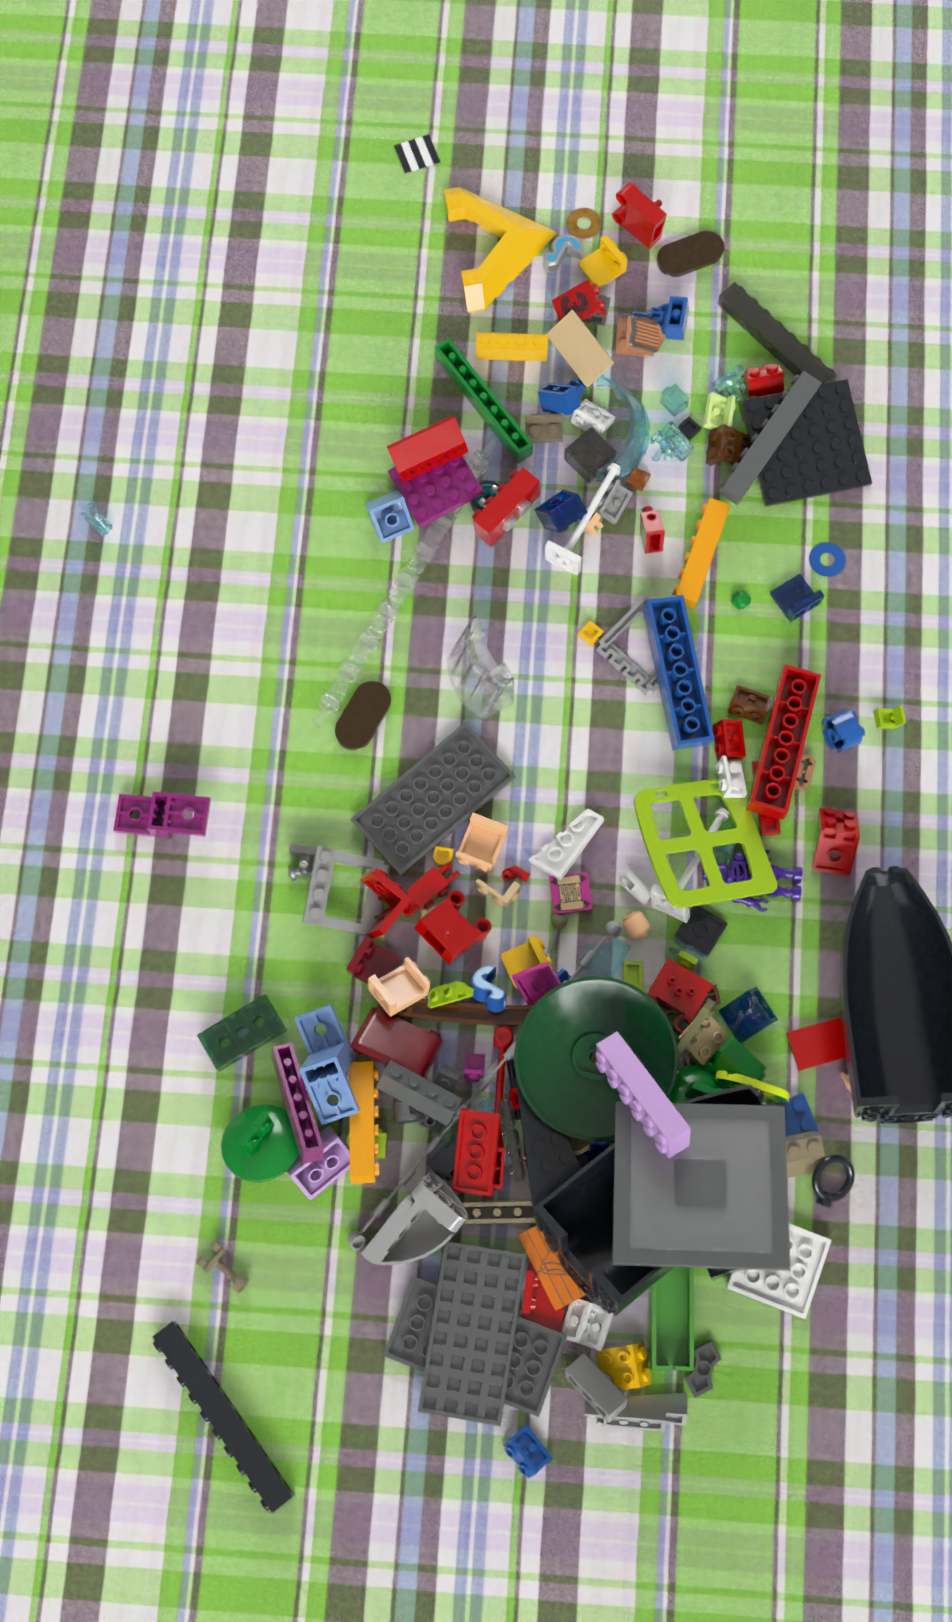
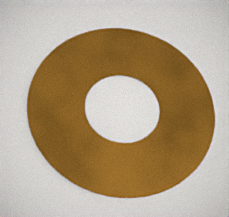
M579 208L568 216L567 228L572 235L578 238H590L599 232L601 218L592 209ZM581 217L589 218L591 221L590 227L587 229L579 228L577 225L578 219Z

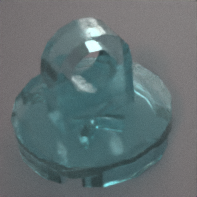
M738 364L727 370V374L724 377L719 376L712 383L714 390L718 392L725 389L729 396H736V401L742 400L747 394V388L740 378L746 372L743 365ZM734 388H737L741 394L736 393Z

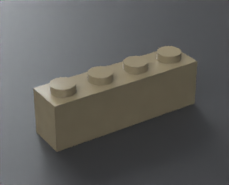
M531 1201L462 1203L468 1214V1219L463 1225L536 1223Z

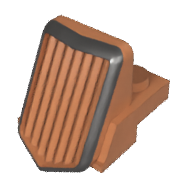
M637 316L618 318L615 352L617 356L635 355L636 357L654 356V353L658 352L664 341L661 326L656 320Z

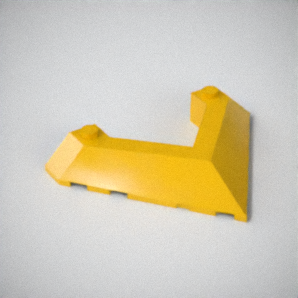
M461 187L444 189L442 192L449 222L467 219L470 222L473 221L479 224L480 228L490 234L494 233L501 238L479 268L461 271V283L467 312L484 311L506 289V286L511 281H514L532 262V259L541 253L547 246V243L558 235V232Z

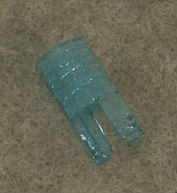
M90 502L87 507L94 514L90 516L87 512L82 511L80 515L100 536H105L111 531L113 526Z
M736 843L717 846L714 854L716 862L718 863L721 854H724L726 856L723 863L729 867Z
M676 936L674 941L684 947L687 953L699 959L695 967L698 969L707 954ZM669 947L668 952L675 956H678L680 953L674 947Z

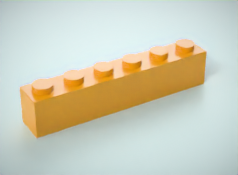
M709 498L707 504H703L700 513L703 514V518L697 521L695 530L698 531L697 535L692 536L689 545L692 547L691 552L687 551L684 562L687 563L685 569L681 568L678 576L681 579L680 584L675 585L672 594L675 596L683 595L685 606L696 608L731 504Z
M373 1061L351 1062L349 1066V1083L360 1107L358 1113L349 1116L351 1184L376 1183V1175L380 1173L379 1163H376V1156H379V1143L375 1144V1137H379V1124H375V1118H379V1106H375V1099H379V1089L375 1087V1081L379 1080L378 1068H374Z

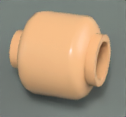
M633 910L622 918L623 922L621 925L630 939L638 938L641 940L649 934L647 931L650 928V923L642 912Z

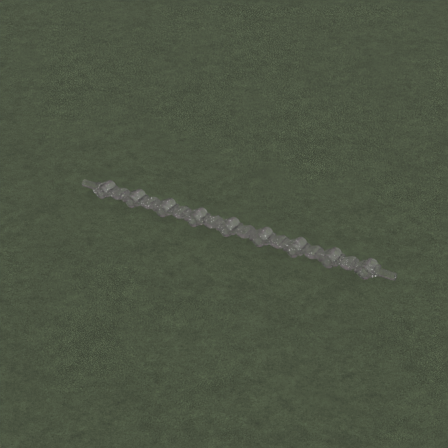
M493 438L489 440L483 451L476 450L468 463L477 481L481 478L479 473L484 474L493 460L489 456L497 443ZM463 505L433 521L431 525L434 528L430 526L425 534L427 539L422 537L418 541L413 551V555L416 557L411 556L406 564L409 568L403 567L398 573L394 582L397 587L393 586L388 593L390 599L385 597L380 602L375 612L378 617L374 616L370 621L369 627L371 629L366 627L358 638L356 645L360 647H355L350 654L351 660L347 658L341 664L337 673L340 679L336 677L330 686L333 690L327 689L318 703L322 710L313 723L315 726L320 727L328 713L335 714L339 710L344 700L341 694L346 695L351 687L348 683L354 684L359 678L363 666L360 664H365L370 656L367 652L373 653L377 649L382 639L379 633L384 634L389 626L386 622L392 623L397 617L401 608L398 602L402 604L406 599L408 593L405 591L411 592L420 577L417 572L421 574L426 566L424 561L429 563L434 557L438 545L435 543L440 544L445 536L442 532L447 533L452 528L457 518L454 513L458 515Z

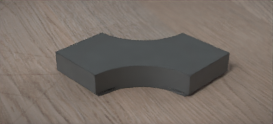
M712 1340L694 1348V1371L684 1378L694 1398L713 1389L711 1373L715 1364L721 1360V1357Z

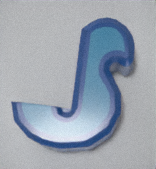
M491 965L482 966L471 976L470 987L474 989L473 998L479 1002H486V1008L492 1012L503 1011L505 1009L506 992L492 984L496 978V967Z

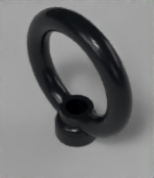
M830 1155L817 1164L812 1174V1188L817 1195L816 1203L831 1208L832 1202L842 1199L849 1193L855 1179L854 1167L849 1159L842 1155ZM832 1163H840L845 1167L847 1173L843 1187L832 1194L823 1191L820 1186V1176L823 1170Z

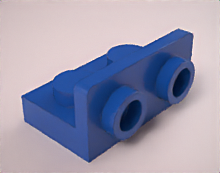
M527 1424L502 1444L506 1454L514 1459L519 1471L527 1476V1478L537 1474L553 1459Z

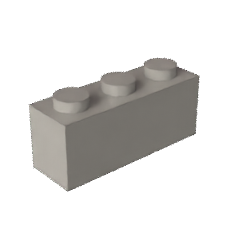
M583 1353L565 1369V1378L609 1423L626 1408L627 1395L620 1387L616 1388L612 1383L611 1377L606 1372L602 1373L597 1368L598 1365L592 1357L588 1358Z

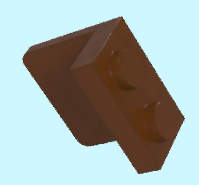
M725 424L711 430L708 436L706 464L712 466L720 461H725L731 465H734L736 462L739 464L743 459L740 457L746 447L748 449L751 447L748 435Z

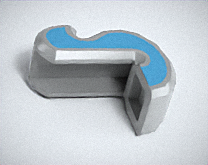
M566 234L558 236L552 243V253L546 251L543 256L544 270L548 273L557 272L566 253L582 260L584 252L582 242L574 236Z

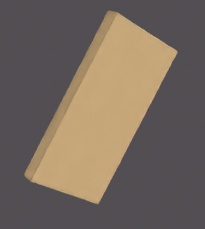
M571 310L546 334L586 387H589L615 363L574 310Z

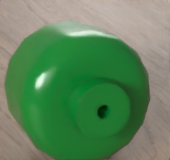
M737 590L732 594L731 603L738 610L744 609L751 603V597L745 590L740 592Z

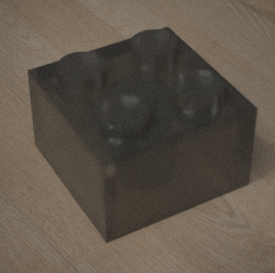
M591 427L565 449L564 460L589 484L607 469L611 463L615 462L617 451Z

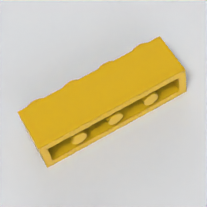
M476 332V359L547 361L548 335Z

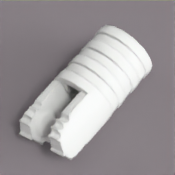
M628 870L626 876L635 886L627 881V879H621L619 881L620 884L639 902L646 905L651 900V888L631 870Z

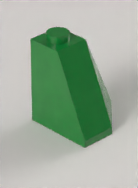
M733 1035L727 1038L704 1067L706 1071L715 1074L717 1071H727L728 1074L737 1073L762 1081L766 1076L763 1073L766 1067Z

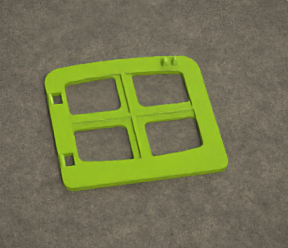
M719 778L643 789L636 794L633 801L640 832L658 882L667 901L678 908L773 893L778 886L752 814L746 810V798H723L722 790L719 788L712 789L710 786L719 784ZM665 792L666 796L657 798L656 793ZM709 795L721 796L735 825V829L707 832L703 826L694 798ZM678 800L686 818L690 835L662 840L657 831L651 805ZM741 843L749 866L751 880L726 884L721 876L712 848ZM690 850L696 851L701 860L709 887L687 891L682 890L674 877L666 854Z

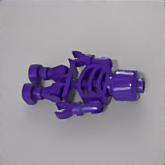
M766 849L765 852L769 854L770 850ZM743 852L734 854V862L731 863L730 869H728L727 864L717 863L723 881L726 884L733 883V881L735 883L751 880V875L747 874L749 866ZM771 865L776 880L785 877L788 880L792 878V883H801L802 867H793V870H791L790 868L783 869L777 865ZM703 869L702 880H706V885L709 887V883ZM778 884L777 889L773 893L767 894V896L770 898H776L777 896L788 898L790 896L791 902H799L802 888L793 885L792 889L787 886L783 888L779 887ZM753 896L731 900L734 903L746 904V907L753 906L761 912L767 911V908H762L760 903H769L767 899H754Z

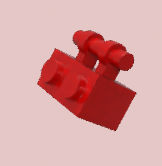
M767 364L761 368H747L746 371L740 372L741 379L744 378V391L749 399L784 392V372L779 364Z

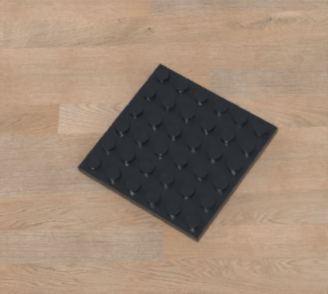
M848 379L820 385L758 475L765 507L872 485ZM784 392L741 401L749 442L756 433H761L763 430L761 425L766 418L770 420L773 415L770 412L776 403L781 404L783 401L781 396Z

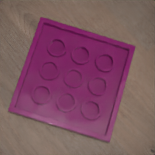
M463 456L450 460L444 465L435 467L429 472L422 473L412 480L403 483L395 467L387 471L395 487L404 497L406 506L419 529L484 494L482 487Z

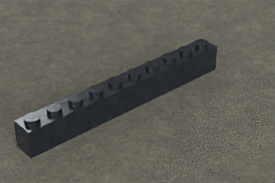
M172 1321L152 1336L155 1340L153 1342L154 1347L159 1353L163 1352L166 1357L164 1361L170 1370L174 1369L178 1374L176 1379L182 1387H187L190 1392L188 1396L192 1403L199 1405L202 1410L200 1414L206 1422L210 1421L214 1427L212 1432L218 1440H223L226 1445L224 1449L230 1458L234 1457L238 1462L236 1464L237 1469L242 1475L246 1474L250 1480L248 1485L254 1493H259L262 1498L260 1502L266 1511L270 1510L272 1513L295 1496L294 1492L176 1321Z

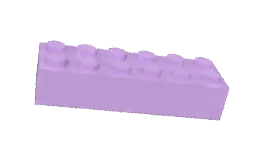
M615 1032L597 1043V1053H595L597 1068L601 1073L605 1072L608 1076L609 1084L613 1089L616 1088L619 1091L622 1102L631 1107L632 1115L637 1121L640 1120L644 1125L643 1129L648 1137H653L656 1141L655 1145L661 1154L665 1153L669 1159L690 1145L691 1128L620 1034Z

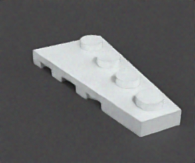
M586 809L569 824L570 826L564 832L561 831L557 834L556 839L549 845L546 844L542 847V851L536 856L533 855L529 862L557 879L562 880L602 825L604 817L590 809Z

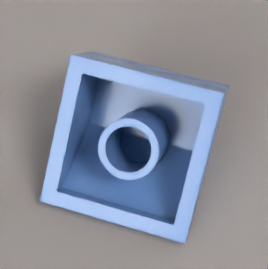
M398 490L364 504L381 543L415 529L404 497Z

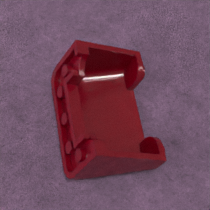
M377 1005L376 1008L372 1007L354 1037L350 1049L359 1055L364 1053L365 1057H370L387 1066L390 1060L426 1079L442 1046L443 1039L440 1038L441 1034L434 1030L428 1032L395 1016L390 1017L382 1006Z

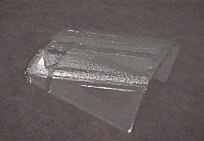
M475 615L470 619L448 655L447 669L451 685L458 698L471 712L484 720L514 703V677L505 663L497 666L482 639L486 638L485 629Z

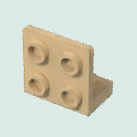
M713 1017L708 1022L706 1020L703 1021L702 1025L705 1027L699 1036H693L692 1040L695 1042L687 1053L691 1060L701 1065H704L729 1037ZM690 1025L678 1037L679 1041L682 1039Z

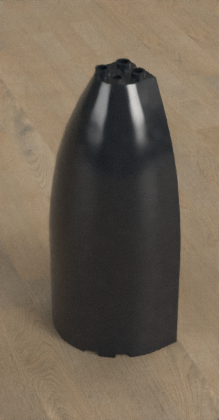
M892 866L888 868V871H881L879 867H872L866 870L854 897L846 921L840 951V1013L854 1116L856 1118L861 1116L862 1121L874 1122L880 1119L883 1124L933 1121L938 1115H942L943 1118L952 1117V942L937 910L907 868Z
M751 1084L721 1090L684 1102L686 1104L775 1106L773 1103L767 1104L763 1100L765 1098L763 1093L759 1089H755ZM613 1143L536 1205L533 1211L539 1231L542 1232L544 1230L543 1235L546 1238L544 1241L552 1253H558L557 1257L560 1265L594 1303L597 1300L599 1301V1306L603 1311L617 1316L674 1267L613 1265L615 1143Z

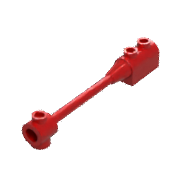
M494 1027L493 1048L499 1049L497 1066L504 1059L503 1055L506 1050L513 1044L514 1028ZM506 1061L497 1070L494 1113H501V1117ZM501 1120L494 1190H502L505 1148Z

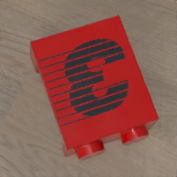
M587 279L554 298L552 303L559 321L571 310H574L582 321L596 313H600L603 317L607 316L605 312L606 304L602 298L600 299L599 293L601 292L596 283L593 284Z

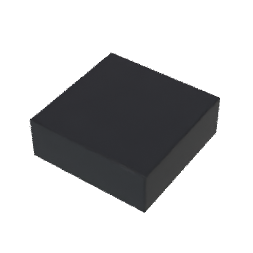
M688 416L676 428V431L690 442L701 431L702 427Z

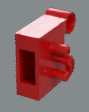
M628 182L616 193V199L621 205L612 213V217L618 225L624 227L644 246L650 249L661 239L667 213L660 208L662 206L661 200L658 199L656 202L650 200L634 183Z
M458 890L451 891L444 901L420 918L414 928L448 965L477 942L484 941L492 929L490 921L486 918L477 919L472 926L458 912L465 901V896Z
M668 958L647 995L656 1003L658 1001L680 1014L672 1026L674 1032L681 1035L684 1030L678 1028L677 1022L685 1021L687 1027L692 1023L713 984Z

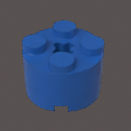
M843 709L823 718L821 721V726L824 725L825 728L822 731L823 737L832 750H838L836 753H841L860 744L862 737L865 736V730L859 725L856 714L852 709Z

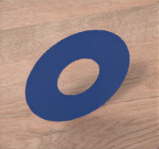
M825 542L816 545L811 550L809 563L816 573L830 577L839 574L844 569L846 557L839 546ZM831 553L835 558L834 564L824 566L820 562L821 555Z

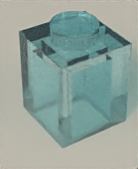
M673 384L662 391L660 403L675 417L688 407L690 398L676 384Z

